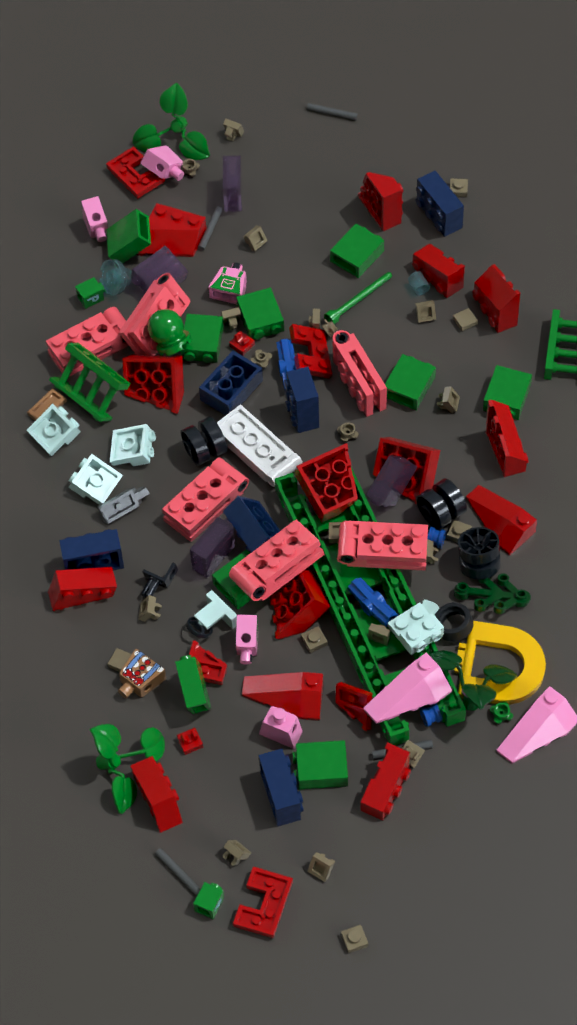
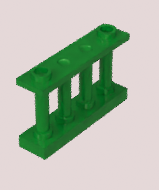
M553 309L545 365L544 379L551 380L552 373H556V371L577 374V366L562 365L554 362V358H558V356L577 359V351L563 350L556 347V343L560 342L577 343V336L564 335L561 332H557L558 328L562 329V327L577 329V321L563 320L562 317H559L560 310Z
M68 343L65 350L70 353L71 358L61 377H50L49 381L54 384L56 389L63 391L91 413L95 420L99 422L111 421L113 417L106 413L116 391L128 390L131 383L80 343ZM77 360L83 363L84 368L75 385L72 386L67 380ZM90 370L96 373L97 378L86 397L80 390ZM103 381H106L110 388L99 407L93 400Z

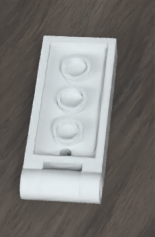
M241 404L217 422L224 435L227 447L273 487H275V478L294 472L296 466L303 463L296 453Z

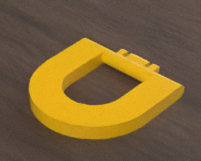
M473 621L474 625L467 637V643H459L458 649L460 650L457 653L462 658L460 665L462 667L464 683L482 685L484 678L471 677L476 644L508 649L520 656L524 669L515 680L506 684H496L489 680L486 686L496 691V697L490 703L506 702L510 705L531 697L539 689L545 675V656L539 643L521 629ZM457 668L454 670L456 674L459 673ZM459 683L458 693L460 698L463 699L464 695L461 694L462 688L461 683Z

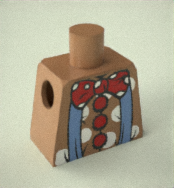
M135 649L119 673L120 681L123 685L118 692L126 699L132 692L140 697H144L165 681V669L138 649Z

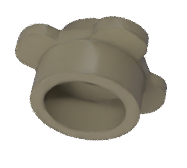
M186 159L183 161V167L180 170L189 176H195L196 170L200 168V165L193 159Z
M324 319L326 323L322 325V328L329 337H332L338 329L332 321L328 323Z
M259 349L255 351V356L251 358V361L265 368L268 366L269 360L272 359V354L262 352Z
M347 422L337 428V432L340 433L341 440L344 442L351 438L356 439L359 436V433L355 431L353 423Z

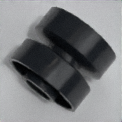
M211 416L199 421L198 429L191 425L180 431L184 448L197 466L209 461L210 453L214 457H218L228 451L224 435Z
M446 478L434 484L432 489H427L416 497L417 506L422 516L437 530L449 524L451 519H456L467 511V504L462 493L452 481Z
M484 527L471 528L460 535L458 550L461 572L469 578L478 580L494 576L501 566L498 535L493 530Z

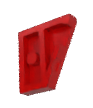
M193 640L189 655L195 656L200 662L205 682L222 685L227 671V664L221 659H217L209 650L206 651L199 646L197 641Z
M343 682L337 683L336 704L344 709L352 719L357 718L363 724L361 728L364 731L370 730L372 718L363 708L372 700V693Z

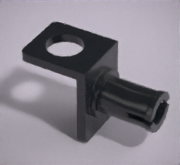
M173 562L164 578L143 569L142 572L144 577L148 579V582L140 594L146 598L148 595L153 596L158 586L168 588L178 571L176 563Z

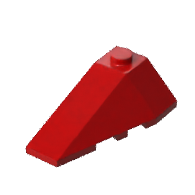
M478 485L466 496L472 509L484 523L483 526L493 530L498 535L500 548L508 555L514 553L536 532L537 519L523 508Z
M297 672L244 676L242 696L263 705L268 704L282 708L286 712L296 715L299 719L320 721L324 685L323 674Z

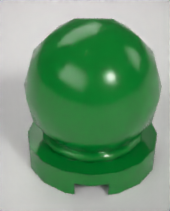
M161 309L156 311L148 320V333L151 339L158 343L156 349L160 356L163 353L166 356L173 355L183 350L182 345L186 342L188 344L191 343L192 337L188 331L184 330L182 318L175 311Z

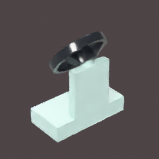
M211 590L206 594L208 605L196 613L194 617H190L186 623L187 629L193 635L200 638H209L213 633L212 626L220 619H223L234 629L237 626V614ZM190 624L194 625V627H195L198 631H200V633L197 632V631H195V630L190 626ZM205 629H207V630L209 629V632H210V633H209V634H204V633H205Z

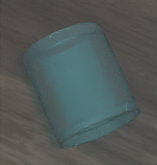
M417 271L409 276L408 282L416 295H424L430 290V285L422 272Z

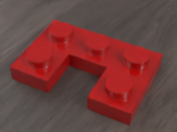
M133 146L107 162L106 168L138 199L164 183L165 179L160 178L150 170L140 175L134 169V167L141 163L144 156Z
M292 324L289 327L291 342L306 345L309 351V355L297 353L294 357L296 369L309 367L311 375L329 379L332 376V369L325 331Z
M253 867L246 887L247 889L264 893L265 897L260 910L239 905L233 927L274 939L293 878Z

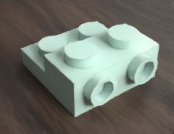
M53 403L27 429L51 456L64 443L68 445L81 432L78 429L80 426L78 422L73 418L69 420L67 417L69 413L62 406L58 408Z
M147 424L113 430L110 463L113 466L131 463L132 466L150 463V458L154 457L152 442L156 440L155 432Z
M91 454L88 459L84 458L78 466L81 470L78 473L74 472L68 480L71 482L69 488L83 498L87 496L101 505L106 501L123 475Z
M421 603L416 604L388 622V628L411 655L423 651L428 644L437 642L444 635V626L433 613L429 614Z

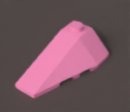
M425 653L403 670L363 710L377 724L398 717L401 713L418 710L419 707L427 704H436L450 694L452 689L440 666Z
M549 686L534 702L496 752L513 764L532 754L534 750L547 746L551 741L567 735L577 724V714L566 698Z

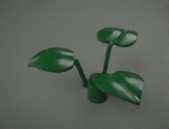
M435 651L428 654L440 666L441 670L458 669L462 688L461 694L464 695L463 704L466 710L475 711L478 708L482 710L495 699L496 691L486 686L489 680L496 684H506L517 678V673L511 669L492 664L483 669V674L487 677L482 685L465 684L460 665L462 658L451 651Z

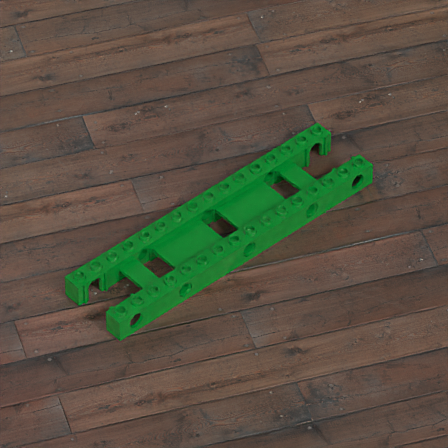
M353 469L352 474L358 500L338 516L321 523L317 515H311L306 504V497L302 494L298 495L297 478L294 477L293 473L275 478V491L289 523L297 519L320 541L321 545L319 547L323 549L325 555L310 566L331 606L328 610L364 690L372 693L373 699L405 670L402 669L384 675L376 661L401 653L407 649L391 630L387 646L368 639L371 623L375 625L382 624L373 615L368 616L362 608L354 609L352 603L350 604L347 596L352 595L348 591V586L354 579L360 577L370 588L381 585L387 598L385 599L386 604L398 613V616L415 606L416 602L400 569L347 567V564H342L337 560L338 543L326 547L324 541L318 535L329 530V522H377ZM435 642L428 644L423 651L414 653L415 660L425 653L430 654L438 651ZM442 670L452 692L436 704L442 715V723L444 722L446 727L465 721L466 708L448 670ZM399 716L379 723L388 743L396 746L409 740V723L405 720L400 721Z

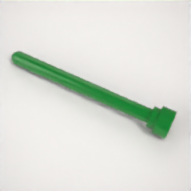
M390 272L385 273L337 310H329L324 314V319L328 323L332 321L335 325L339 322L340 316L391 279L392 274Z

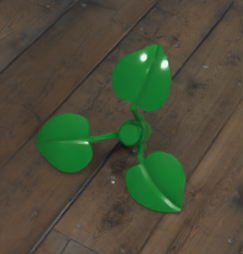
M175 83L160 96L162 110L166 113H172V116L175 118L171 122L170 127L157 133L154 125L145 124L135 132L133 145L146 153L147 149L160 147L161 139L159 136L172 130L175 133L182 132L184 140L180 143L179 149L185 157L193 160L208 158L210 153L203 134L198 131H191L185 136L187 120L180 115L186 112L188 102L182 87Z
M101 724L90 729L99 753L96 759L97 767L100 770H108V773L118 775L112 782V795L119 814L124 813L134 803L137 796V788L132 778H125L123 773L115 769L120 765L121 758L145 753L146 758L153 756L155 761H158L164 754L165 740L162 733L156 728H147L142 732L140 738L142 750L121 755L116 754L118 752L117 746L121 743V735L114 725Z

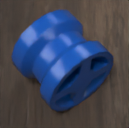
M430 527L427 539L433 541V545L437 546V548L442 549L446 530L442 529L439 531L435 527Z
M437 704L430 705L427 708H420L421 718L426 727L431 726L433 722H442V715Z

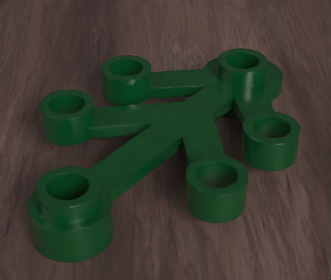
M505 573L498 575L497 584L504 586L509 592L502 591L489 578L478 580L479 583L484 584L488 589L472 588L464 582L458 583L454 588V596L458 600H466L469 598V595L488 597L486 599L478 598L474 601V609L478 612H482L486 607L494 604V612L503 614L505 610L514 605L516 607H525L531 600L530 593L526 590H518L509 582V576Z

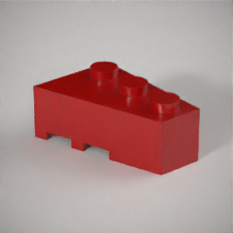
M429 243L413 254L412 265L416 271H419L424 276L427 282L435 286L438 293L448 298L463 288L465 265H457L454 263V258H446L443 256V251Z
M113 568L56 570L48 590L52 611L113 597L117 588Z
M388 742L385 746L386 755L382 761L379 760L377 764L379 768L374 778H371L361 800V811L382 821L386 814L390 815L394 806L392 802L395 797L398 798L403 788L401 784L404 780H408L411 769H409L410 752Z
M153 756L130 765L134 780L151 809L150 813L152 817L155 816L159 832H164L183 823L177 805L179 796L175 788L171 790L172 784L167 775L163 776L164 769L161 763H156Z

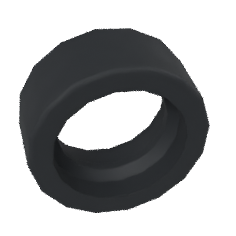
M452 602L445 604L435 614V617L442 625L452 615H462L465 617V620L461 626L455 629L444 628L442 638L446 641H460L472 631L474 624L471 613L461 603Z

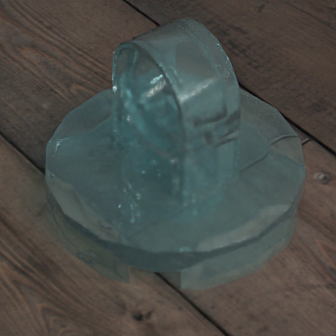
M117 259L106 260L100 268L102 278H99V281L102 283L106 294H121L125 287L130 285L135 279L133 271L125 268L122 262Z

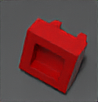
M242 331L235 334L234 338L229 342V347L242 356L255 345V340Z
M196 728L177 735V740L184 755L203 748V743Z

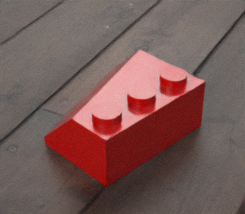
M371 172L366 173L363 180L364 186L360 187L361 192L357 195L382 231L401 224L403 215L402 185L397 183L394 177Z
M156 203L149 216L151 245L137 253V255L153 254L154 256H160V254H171V256L194 257L207 228L206 217Z
M493 264L474 282L472 294L474 299L479 301L483 314L488 316L491 327H494L497 333L517 326L521 293L518 289L513 290L511 281L506 282L505 275Z
M130 355L122 358L123 377L131 383L128 390H124V395L142 402L154 404L159 408H165L175 414L179 413L184 394L182 356Z
M488 400L485 432L503 476L507 477L526 472V464L529 463L528 456L523 451L522 442L518 436L509 405L495 400Z
M382 437L379 441L373 475L390 487H394L402 495L410 498L417 504L416 497L425 490L432 489L440 450L392 437Z
M347 443L296 466L295 477L321 523L338 516L358 500Z
M311 566L270 595L271 605L274 606L275 611L273 623H276L277 627L275 638L281 639L305 632L331 607Z

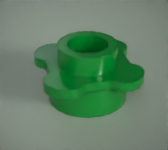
M506 702L498 703L490 708V712L495 717L494 722L497 724H501L504 720L513 719V713L510 712L509 704Z

